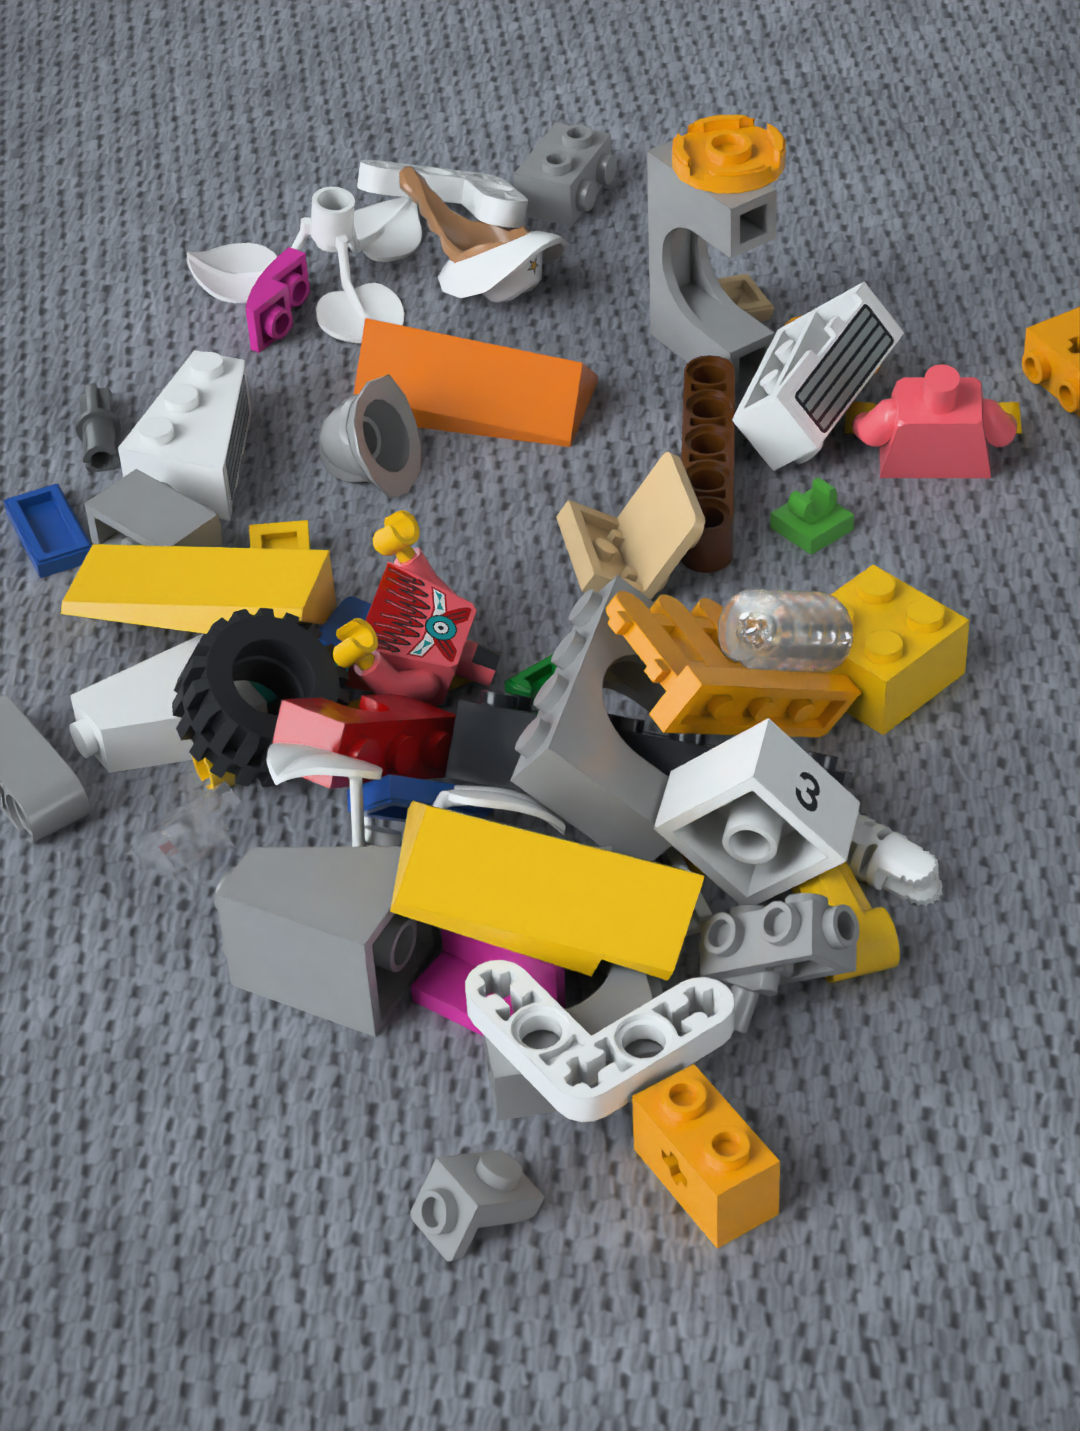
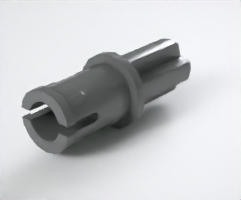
M91 383L85 387L86 393L79 397L81 416L76 423L77 436L83 442V463H86L85 468L91 473L115 470L120 462L116 440L121 432L120 420L114 413L112 393L109 388H98L96 383Z

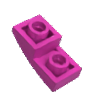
M288 247L267 266L253 285L245 307L251 350L258 353L276 339L284 338L290 328L293 327L291 308L300 306L307 296L310 295L306 253Z

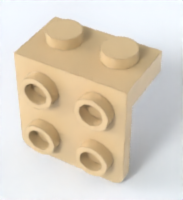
M666 452L661 456L617 518L571 500L566 502L556 516L582 592L585 593L589 589H593L598 593L618 575L650 600L666 586L670 574L686 552L699 542L705 525V517L681 458L670 452Z

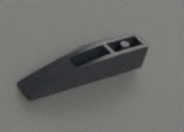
M481 690L479 701L459 700L445 777L525 792L510 780L521 755L515 750L516 743L525 728L538 714V711L532 710L534 698L507 692ZM608 714L611 723L625 743L639 756L668 777L672 770L717 746L707 744L709 734L668 733V736L643 731L645 720ZM805 751L843 787L851 785L853 772L836 769L837 756Z

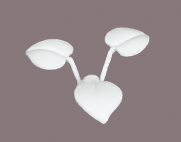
M324 187L313 194L311 218L304 217L301 219L300 231L291 248L301 251L308 236L311 235L317 247L321 250L338 252L341 284L344 291L330 292L320 298L316 306V320L323 331L330 336L347 342L361 343L365 318L403 326L404 309L398 296L382 284L368 283L354 289L351 282L348 247H350L353 253L363 251L368 258L379 262L395 261L411 255L419 248L422 241V228L417 204L413 202L412 198L400 197L354 211L355 199L349 191L339 187ZM255 243L228 244L204 252L187 251V263L198 284L215 298L232 303H247L248 296L258 277L277 257L266 246Z
M273 743L270 745L266 762L270 775L276 785L290 779L310 775L349 777L352 847L402 846L400 844L401 832L375 826V818L364 817L362 778L380 780L383 770L381 767L313 746L291 743ZM455 785L453 790L441 791L432 805L444 809L453 806L471 805L521 812L543 819L561 834L565 835L566 825L556 813L535 798L510 789Z

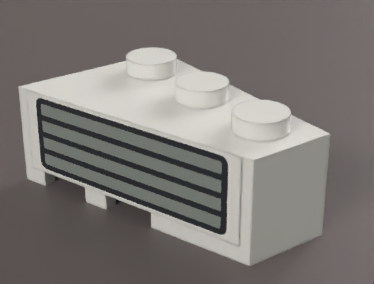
M865 281L777 330L732 421L773 471L792 461H795L796 464L808 461L820 451L825 438L904 332Z
M194 350L118 447L123 477L138 469L160 482L169 484L174 490L197 503L207 505L218 514L219 519L230 521L235 488L239 479L241 457L244 453L252 412L245 360L222 356L215 352Z

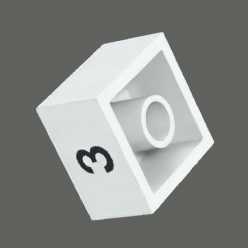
M768 718L672 770L654 830L738 904L758 905L847 861L860 802Z

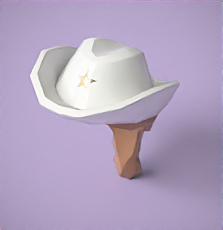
M411 166L402 169L399 173L400 189L412 198L415 204H419L420 214L426 218L429 230L439 235L442 249L449 257V260L438 276L442 291L459 298L483 294L489 301L496 303L513 300L522 293L532 291L542 279V263L557 260L569 245L557 234L530 231L524 225L511 230L507 227L491 225L482 221H471L451 211L440 196L430 188L425 178Z

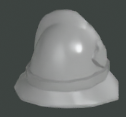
M390 374L368 381L359 394L351 395L348 399H345L342 404L338 405L328 415L321 425L318 448L320 459L328 473L345 482L374 483L389 499L409 492L421 471V444L416 420L406 395Z

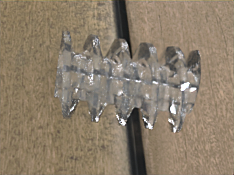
M747 589L733 595L723 607L718 621V641L725 656L734 662H740L748 669L829 672L841 666L850 653L853 643V623L844 605L836 597L825 592Z

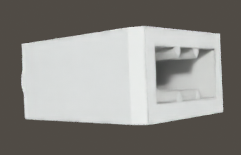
M203 634L70 695L76 720L69 725L70 733L83 757L89 758L94 755L109 773L192 760V755L189 751L194 743L191 739L181 741L176 730L181 718L173 716L172 702L177 695L174 691L176 682ZM234 681L237 691L249 705L268 714L266 700L248 681Z

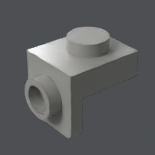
M503 1150L436 1157L411 1209L410 1216L444 1259L450 1262L464 1258L478 1228L527 1221L537 1214L545 1197L523 1173L520 1164Z

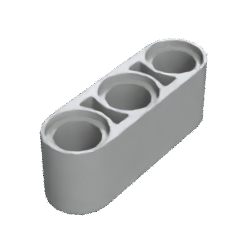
M1 695L0 808L19 831L26 829L30 833L31 837L26 840L33 844L88 817L91 813L90 803L79 778L16 704L7 695Z

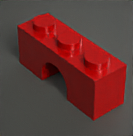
M394 694L362 695L359 709L341 705L323 697L282 699L272 744L291 743L313 746L366 761L383 769L381 777L396 775L423 780L446 778L445 773L456 714L407 696ZM329 775L302 776L304 779L329 789L350 787L349 777ZM362 778V783L364 784L375 779Z

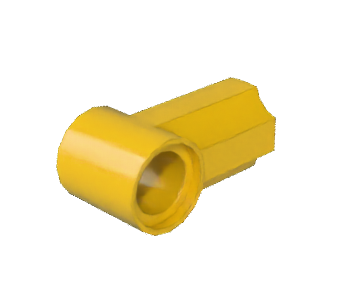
M847 862L791 888L793 894L813 893L823 895L828 898V905L830 906L848 905L857 916L859 938L856 943V971L826 976L825 978L828 983H835L898 966L900 947L893 921L885 908L877 907L872 909Z

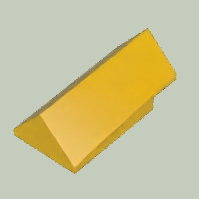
M93 544L62 601L60 614L207 634L212 624L223 617L229 621L233 612L247 609L250 615L254 617L259 608L273 609L274 616L283 619L286 612L300 617L298 622L324 625L337 608L329 550Z
M412 801L407 812L390 912L588 976H592L600 961L605 960L668 981L674 972L705 876L665 864Z

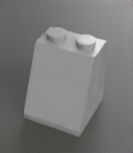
M401 846L251 847L235 869L227 871L222 876L214 897V904L219 913L223 936V954L227 959L231 985L376 1037L441 943L439 927L390 912Z

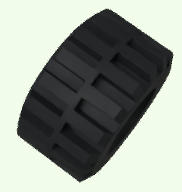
M259 608L254 617L250 615L247 609L233 612L229 621L222 617L212 624L207 634H203L181 672L174 688L177 695L172 702L173 716L181 718L176 730L181 741L191 739L194 743L189 753L197 762L206 758L214 764L210 772L222 778L225 772L236 775L235 784L249 787L252 780L258 778L262 787L276 786L270 775L266 760L268 748L272 745L278 715L261 712L249 705L237 691L234 681L246 680L259 683L273 691L281 701L282 699L323 697L341 705H349L350 692L343 689L349 678L346 668L335 666L333 658L334 645L324 646L319 641L323 633L313 625L308 630L299 626L297 623L300 617L286 612L283 619L274 616L273 609Z

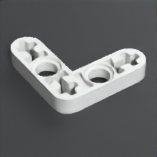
M361 160L357 184V188L360 190L410 198L400 189L399 173L402 169L411 166L425 178L430 188L444 202L462 204L478 220L491 225L520 228L525 224L528 199L501 177L478 172L378 160Z
M492 960L482 963L469 973L465 981L467 1013L472 1023L559 1113L568 1119L579 1122L596 1121L608 1116L631 1102L633 1095L685 1069L721 1047L731 1038L734 1031V996L725 984L707 977L691 978L677 984L592 1036L522 967L514 962ZM511 995V1006L514 1013L512 1016H510V1006L502 999ZM696 1011V1013L689 1016V1012ZM712 1012L715 1013V1015H713V1016H711V1017H708V1016H707V1015H709V1014L712 1013ZM536 1030L551 1031L560 1037V1040L554 1046L545 1049L531 1048L522 1042V1039L528 1033ZM682 1031V1036H678L677 1033ZM638 1039L656 1041L664 1048L658 1055L650 1058L634 1057L625 1051V1047ZM606 1061H610L611 1064L606 1066ZM577 1080H580L582 1082L572 1087V1082H575ZM598 1082V1086L594 1088L589 1087V1085Z

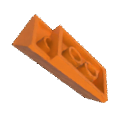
M365 318L353 395L359 394L368 381L390 374L406 395L418 428L571 447L598 383V375L582 362Z

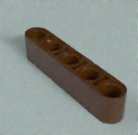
M712 355L697 357L686 364L683 388L681 461L705 517V525L699 542L686 552L681 562L687 568L703 573L717 572L726 568L731 563L734 539L735 423L732 421V418L735 414V368L728 359Z

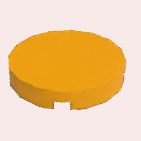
M715 115L701 118L688 125L687 134L681 136L678 133L674 137L672 169L678 178L695 189L716 194H739L761 189L776 181L785 170L786 139L775 126L767 123V130L754 126L755 118L745 115Z

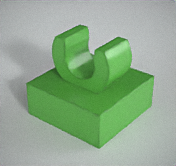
M819 477L813 480V488L803 494L795 490L790 494L788 503L770 513V528L810 555L854 529V514L836 503L837 490Z

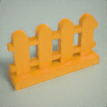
M618 591L606 607V613L610 618L607 624L615 634L625 637L647 666L644 670L653 683H660L666 691L649 713L663 733L738 735L769 718L789 737H821L833 728L861 694L859 688L847 674L818 673L814 668H808L785 640L784 636L786 633L779 624L772 623L758 607L749 602H739L729 615L715 601L701 598L689 612L674 597L661 594L650 609H648L635 595L626 591Z

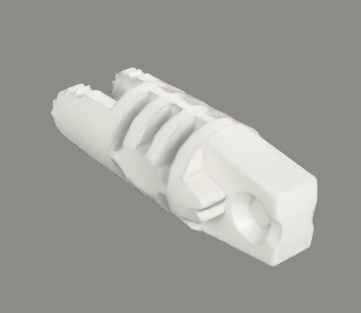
M858 812L846 861L855 878L867 882L869 886L877 890L884 889L903 900L909 899L911 904L916 903L917 906L921 904L927 906L929 903L934 904L936 900L939 901V896L943 895L942 881L939 880V865L935 855H931L929 851H923L922 847L910 842L905 835L893 832L889 827L878 824L874 819L860 815Z

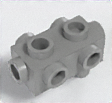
M813 893L792 894L785 898V902L774 901L766 907L760 905L732 907L730 914L720 912L713 915L709 920L701 921V939L699 943L700 976L718 980L732 987L731 992L734 996L735 1004L734 1030L746 1034L759 994L769 997L775 996L778 993L779 985L856 971V943L859 938L857 916L848 905L830 906L828 905L827 897Z

